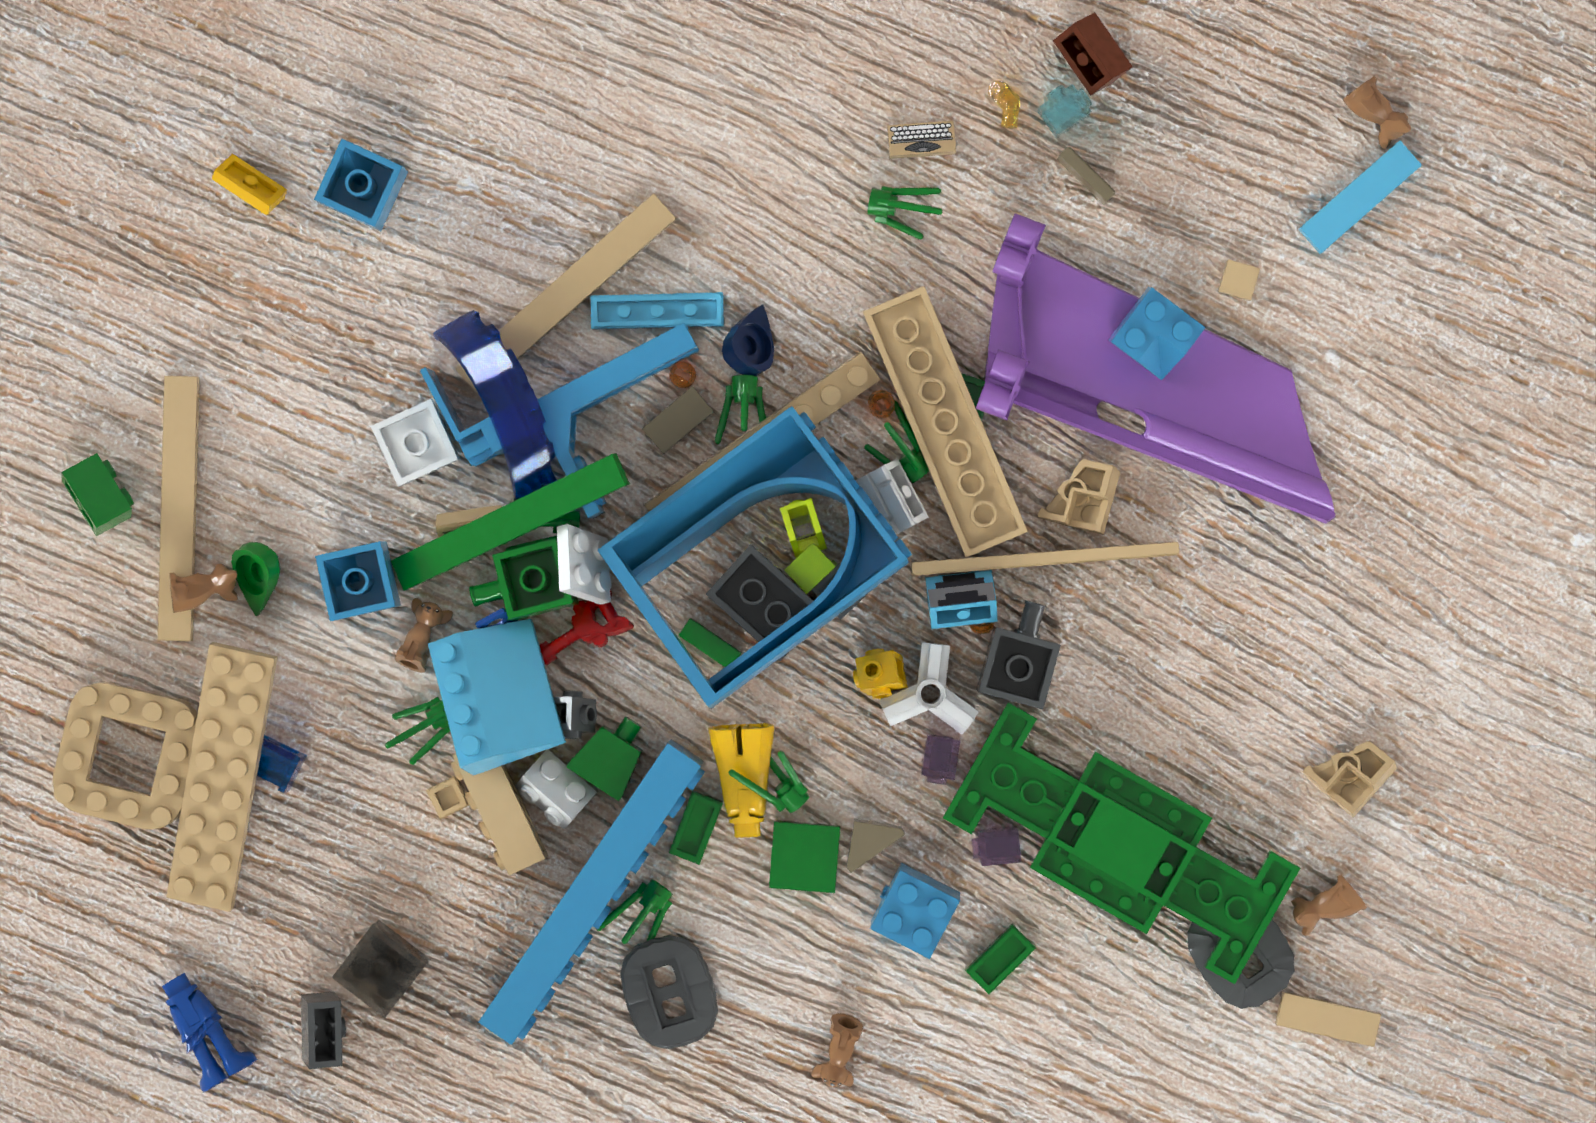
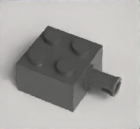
M1025 600V607L1018 629H1015L1013 632L993 627L976 690L980 693L1044 709L1061 645L1040 639V635L1037 634L1046 606Z

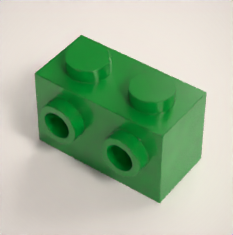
M96 453L61 472L62 483L96 536L131 518V506L134 505L133 499L125 487L119 489L114 481L117 475L108 460L102 462Z

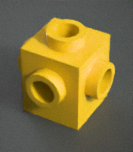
M872 649L866 651L865 656L855 658L856 669H853L855 685L857 688H860V691L872 696L873 699L890 697L892 695L891 691L908 688L903 656L896 651Z

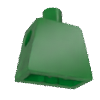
M626 716L616 731L603 725L570 760L566 767L617 801H620L643 751L632 743L642 727Z

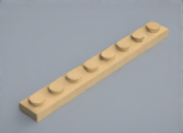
M859 352L647 501L644 506L648 512L791 406L799 415L805 412L813 424L817 425L877 383L880 378L862 352Z

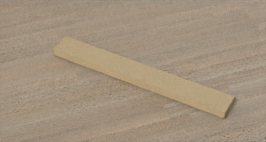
M653 193L456 368L457 372L479 395L676 220V217Z
M164 376L157 641H193L194 608L188 611L173 613L169 573L174 572L179 577L195 574L200 377Z
M1179 542L911 562V574L915 576L1173 556L1179 553Z

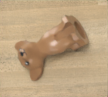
M1373 76L1342 100L1359 117L1380 125L1379 144L1383 149H1386L1392 140L1398 139L1409 132L1411 126L1408 123V116L1404 112L1400 113L1392 110L1389 100L1377 89V78Z
M217 564L210 575L196 573L186 577H179L174 572L169 573L173 613L196 608L214 593L219 594L228 601L238 600V595L234 591L237 571L226 568L224 564Z
M414 598L411 608L417 623L409 630L404 644L397 650L395 661L410 670L425 673V667L429 658L426 652L428 643L431 640V629L437 625L448 623L453 617V612L450 610L442 611L436 603H422L420 599Z
M1342 875L1337 876L1338 881L1335 886L1319 893L1312 901H1306L1300 897H1296L1291 901L1294 906V920L1299 926L1303 927L1302 934L1304 936L1309 935L1313 931L1320 918L1340 919L1367 909L1361 897Z
M837 1013L833 1014L830 1019V1033L833 1035L829 1046L830 1061L816 1065L812 1070L811 1076L813 1078H822L823 1082L830 1087H840L842 1084L851 1087L854 1077L846 1069L845 1065L853 1054L855 1042L859 1040L862 1034L863 1025L862 1022L850 1015Z

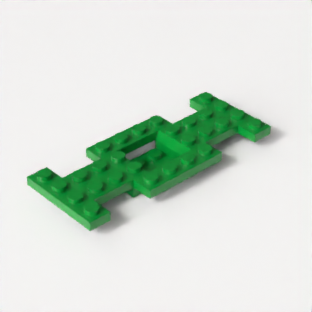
M1008 702L946 810L943 819L972 835L986 808L989 806L1045 838L1030 865L1031 869L1147 934L1162 906L1220 937L1204 967L1235 984L1301 868L1276 853L1269 851L1254 879L1196 847L1212 820V817L1097 752H1094L1078 780L1021 748L1037 718Z

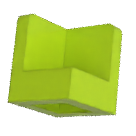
M812 543L784 571L808 594L838 564L834 560L831 561Z

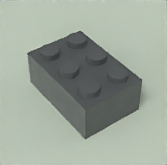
M751 544L706 593L713 602L758 642L813 602L804 591ZM785 654L778 660L781 661L787 654Z

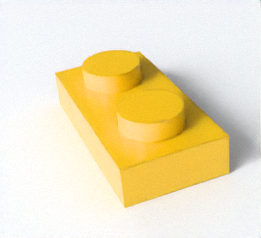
M233 153L214 170L212 180L265 215H268L284 200L287 193L286 188Z

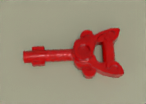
M578 601L579 604L573 606L575 613L571 619L573 628L550 643L545 641L539 645L544 664L547 666L558 659L556 654L579 639H582L585 643H594L597 647H603L608 642L607 636L625 633L631 630L634 625L627 618L619 616L611 602L600 605L591 601L586 603ZM598 608L608 623L604 626L596 622L595 611Z

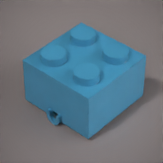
M900 863L890 885H885L880 895L882 900L871 920L870 929L930 959L960 902V892Z

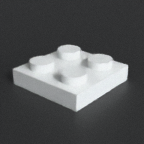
M433 399L422 402L371 426L398 487L460 460Z
M569 524L557 527L560 592L600 605L611 602L609 566L598 552L599 548L608 543V538Z

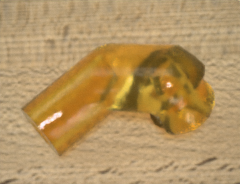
M995 81L989 85L988 94L1003 110L1001 127L1016 129L1020 97L1006 82Z

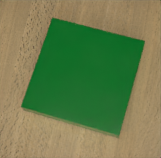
M774 821L769 888L835 893L840 826Z

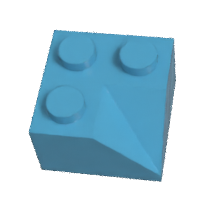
M341 139L314 200L381 232L408 171L395 162Z
M1148 287L1108 341L1162 380L1185 356L1206 327L1154 288Z
M379 541L315 556L330 621L401 606L387 541Z

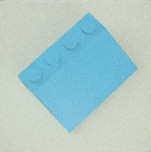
M532 619L459 632L428 643L461 769L474 776L566 743Z

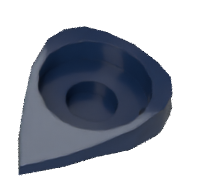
M764 304L750 311L735 324L723 341V358L739 374L758 376L769 369L773 363L774 344Z

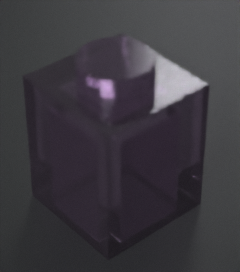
M926 733L920 771L921 775L927 776L926 782L946 785L947 779L955 780L960 747L959 738Z
M1016 826L976 830L977 838L971 839L973 859L979 858L981 866L1021 862L1019 833Z

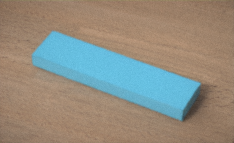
M1401 140L1398 141L1298 230L1317 252L1321 254L1421 167L1422 164Z
M723 292L590 296L592 330L674 328L682 323H685L687 327L724 326Z

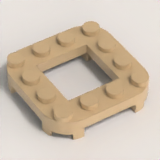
M115 682L95 683L81 688L71 701L54 768L53 788L55 799L73 812L141 829H159L173 823L179 818L181 813L197 711L191 706V703L184 699H175L118 685ZM104 717L166 732L151 795L92 781V778H90Z

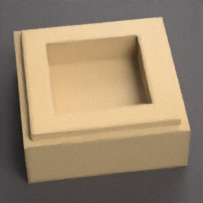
M1228 259L1218 292L1251 301L1260 268Z
M456 776L426 790L440 820L469 806L465 796L466 792Z

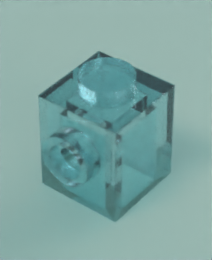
M1072 84L1065 89L1063 85H1060L1046 95L1048 101L1042 104L1037 111L1056 139L1089 117L1092 112L1089 106L1092 103L1082 88L1077 90Z

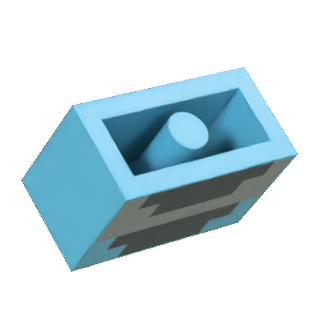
M992 570L925 577L931 629L998 622L997 600Z

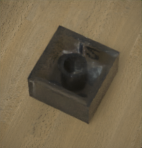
M377 920L332 978L382 1017L386 1018L431 959L382 921Z

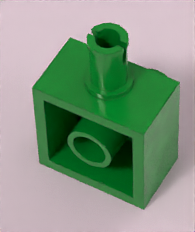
M557 538L493 554L498 576L497 580L469 587L471 600L475 607L503 599L508 620L513 621L579 604L577 597L559 591Z

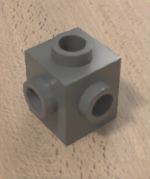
M563 691V697H554L565 739H582V733H595V722L597 719L596 699L583 698V692Z

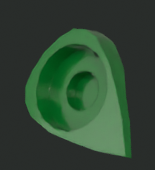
M248 542L243 544L238 550H235L231 563L233 570L237 571L236 580L255 616H258L265 608L277 585L280 564L278 555L270 547L258 542Z

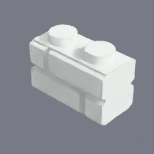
M898 458L856 480L858 485L869 496L879 513L881 512L890 524L895 534L929 518Z

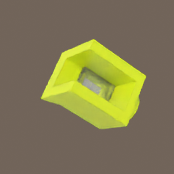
M812 498L795 500L787 506L780 508L795 558L812 543L820 550L827 549Z

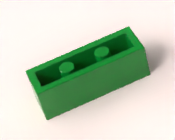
M692 618L688 620L678 635L724 667L737 659L742 653Z

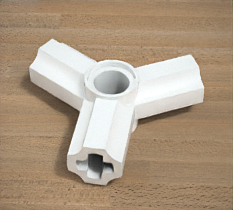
M921 642L917 683L893 693L890 697L879 699L890 727L928 710L961 735L974 721L979 711L946 687L950 645ZM933 684L939 688V698L934 702H925L921 698V691L924 686Z

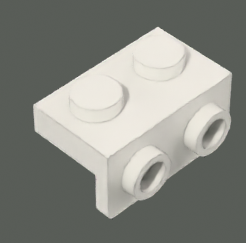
M547 749L521 777L515 787L519 790L524 800L535 804L544 812L546 819L550 823L565 829L597 792Z

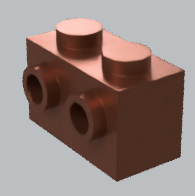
M1095 12L1075 22L1053 40L1090 96L1114 83L1133 67Z

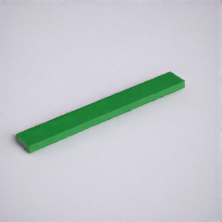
M617 453L611 454L391 560V563L403 591L409 590L630 485Z

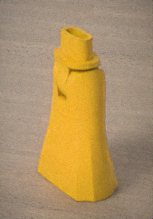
M756 723L709 727L708 733L720 777L724 806L728 817H731L729 818V823L734 824V836L737 838L761 836L760 822L764 821L767 800L738 782L728 772L733 769L768 792L774 725Z

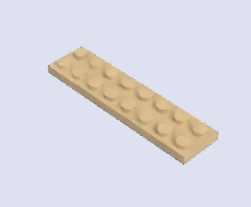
M925 286L863 311L965 557L967 558L1027 533L1026 526Z
M217 642L209 644L166 898L231 912L234 909L278 656Z

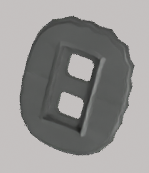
M1273 919L1253 951L1263 964L1262 970L1250 978L1245 977L1241 973L1235 984L1204 967L1218 943L1219 937L1193 922L1188 930V950L1203 978L1226 1003L1240 1009L1259 1007L1264 1002L1274 998L1287 987L1291 976L1295 972L1294 954L1289 947L1287 939Z
M672 935L653 938L636 945L624 957L620 976L625 1003L635 1028L646 1042L652 1046L664 1049L682 1047L701 1040L714 1027L718 1006L713 978L699 948L693 945L687 938ZM666 965L672 966L676 982L658 987L655 984L652 971ZM681 997L686 1013L672 1019L667 1018L662 1006L663 1001Z

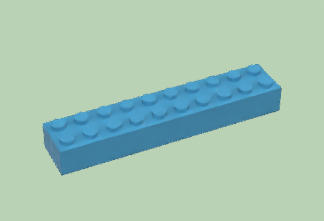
M672 739L667 743L478 1023L511 1045L517 1037L523 1041L537 1020L532 1015L534 1011L538 1010L542 1013L556 990L551 988L553 983L556 982L561 985L575 964L570 961L572 955L575 954L580 957L591 941L593 935L588 933L591 927L599 929L612 909L607 906L610 899L612 898L617 902L627 888L630 880L625 877L629 871L636 874L646 860L649 853L644 851L648 843L655 846L668 826L663 821L667 815L674 818L684 804L686 798L681 795L686 787L693 790L705 771L700 768L704 762L702 759Z

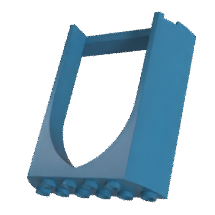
M793 406L785 410L598 549L600 555L710 709L714 708L909 563L907 558L912 555L903 541L898 539L890 524L881 512L879 513L863 488L858 485L845 464L837 457L826 439L821 437L817 440L811 432L816 426L805 412L799 415ZM810 493L829 497L846 505L849 517L847 548L842 563L827 588L806 608L713 677L707 679L642 586L737 515L766 499L784 494Z

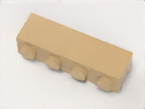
M456 753L452 756L455 761L451 763L454 774L459 781L464 779L469 790L465 793L466 799L473 811L478 809L483 820L479 823L481 831L487 841L492 839L497 849L493 855L500 870L506 869L510 876L544 860L548 853L515 787L506 764L473 776L460 768Z

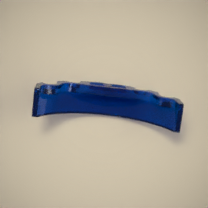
M473 310L433 332L435 339L447 347L461 364L489 414L506 459L514 501L557 481L551 468V462L556 457L553 443L549 441L544 431L543 425L546 421L541 407L512 349L506 350L503 346L500 332L493 324L486 326L481 321L479 312Z

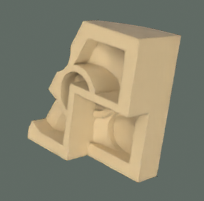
M1082 459L1074 468L1071 478L1059 486L1056 490L1058 494L1045 509L1041 508L1037 517L1068 527L1104 535L1121 471L1114 465Z
M1367 741L1356 746L1354 750L1348 753L1341 752L1331 756L1329 761L1311 767V765L1307 766L1302 772L1324 794L1354 818L1397 767L1395 760L1372 742Z

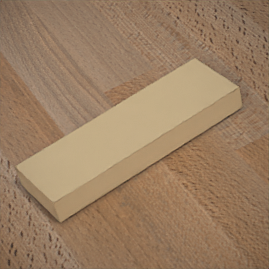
M1282 991L1275 1024L1374 1047L1381 1014Z

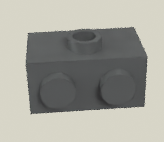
M335 992L301 994L302 1060L309 1069L342 1066V1038L346 1036V1024L344 1017L341 1018L340 998Z

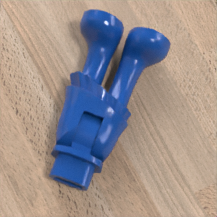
M185 973L162 986L169 998L165 1003L170 1006V1012L180 1033L182 1044L186 1043L187 1053L193 1051L202 1070L200 1088L203 1093L258 1060L254 1053L250 1051L238 1052L234 1048L220 1024L222 1017L217 1014L219 1011L199 989L194 991L198 986L196 984L192 985ZM207 1035L216 1048L225 1070L217 1063L204 1040Z

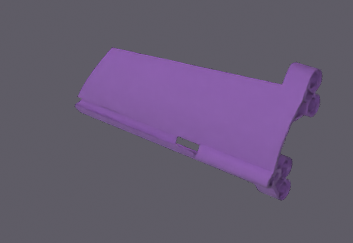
M1014 214L992 271L997 274L985 366V383L976 406L977 410L1007 421L1014 403L1325 524L1336 517L1330 491L1326 482L1322 480L1310 443L1293 374L1290 369L1204 329L1185 356L1160 380L1108 341L1139 298L1037 250L1046 225L1019 214ZM1103 401L1143 417L1146 424L1145 432L1140 435L1101 420L1097 415V405Z

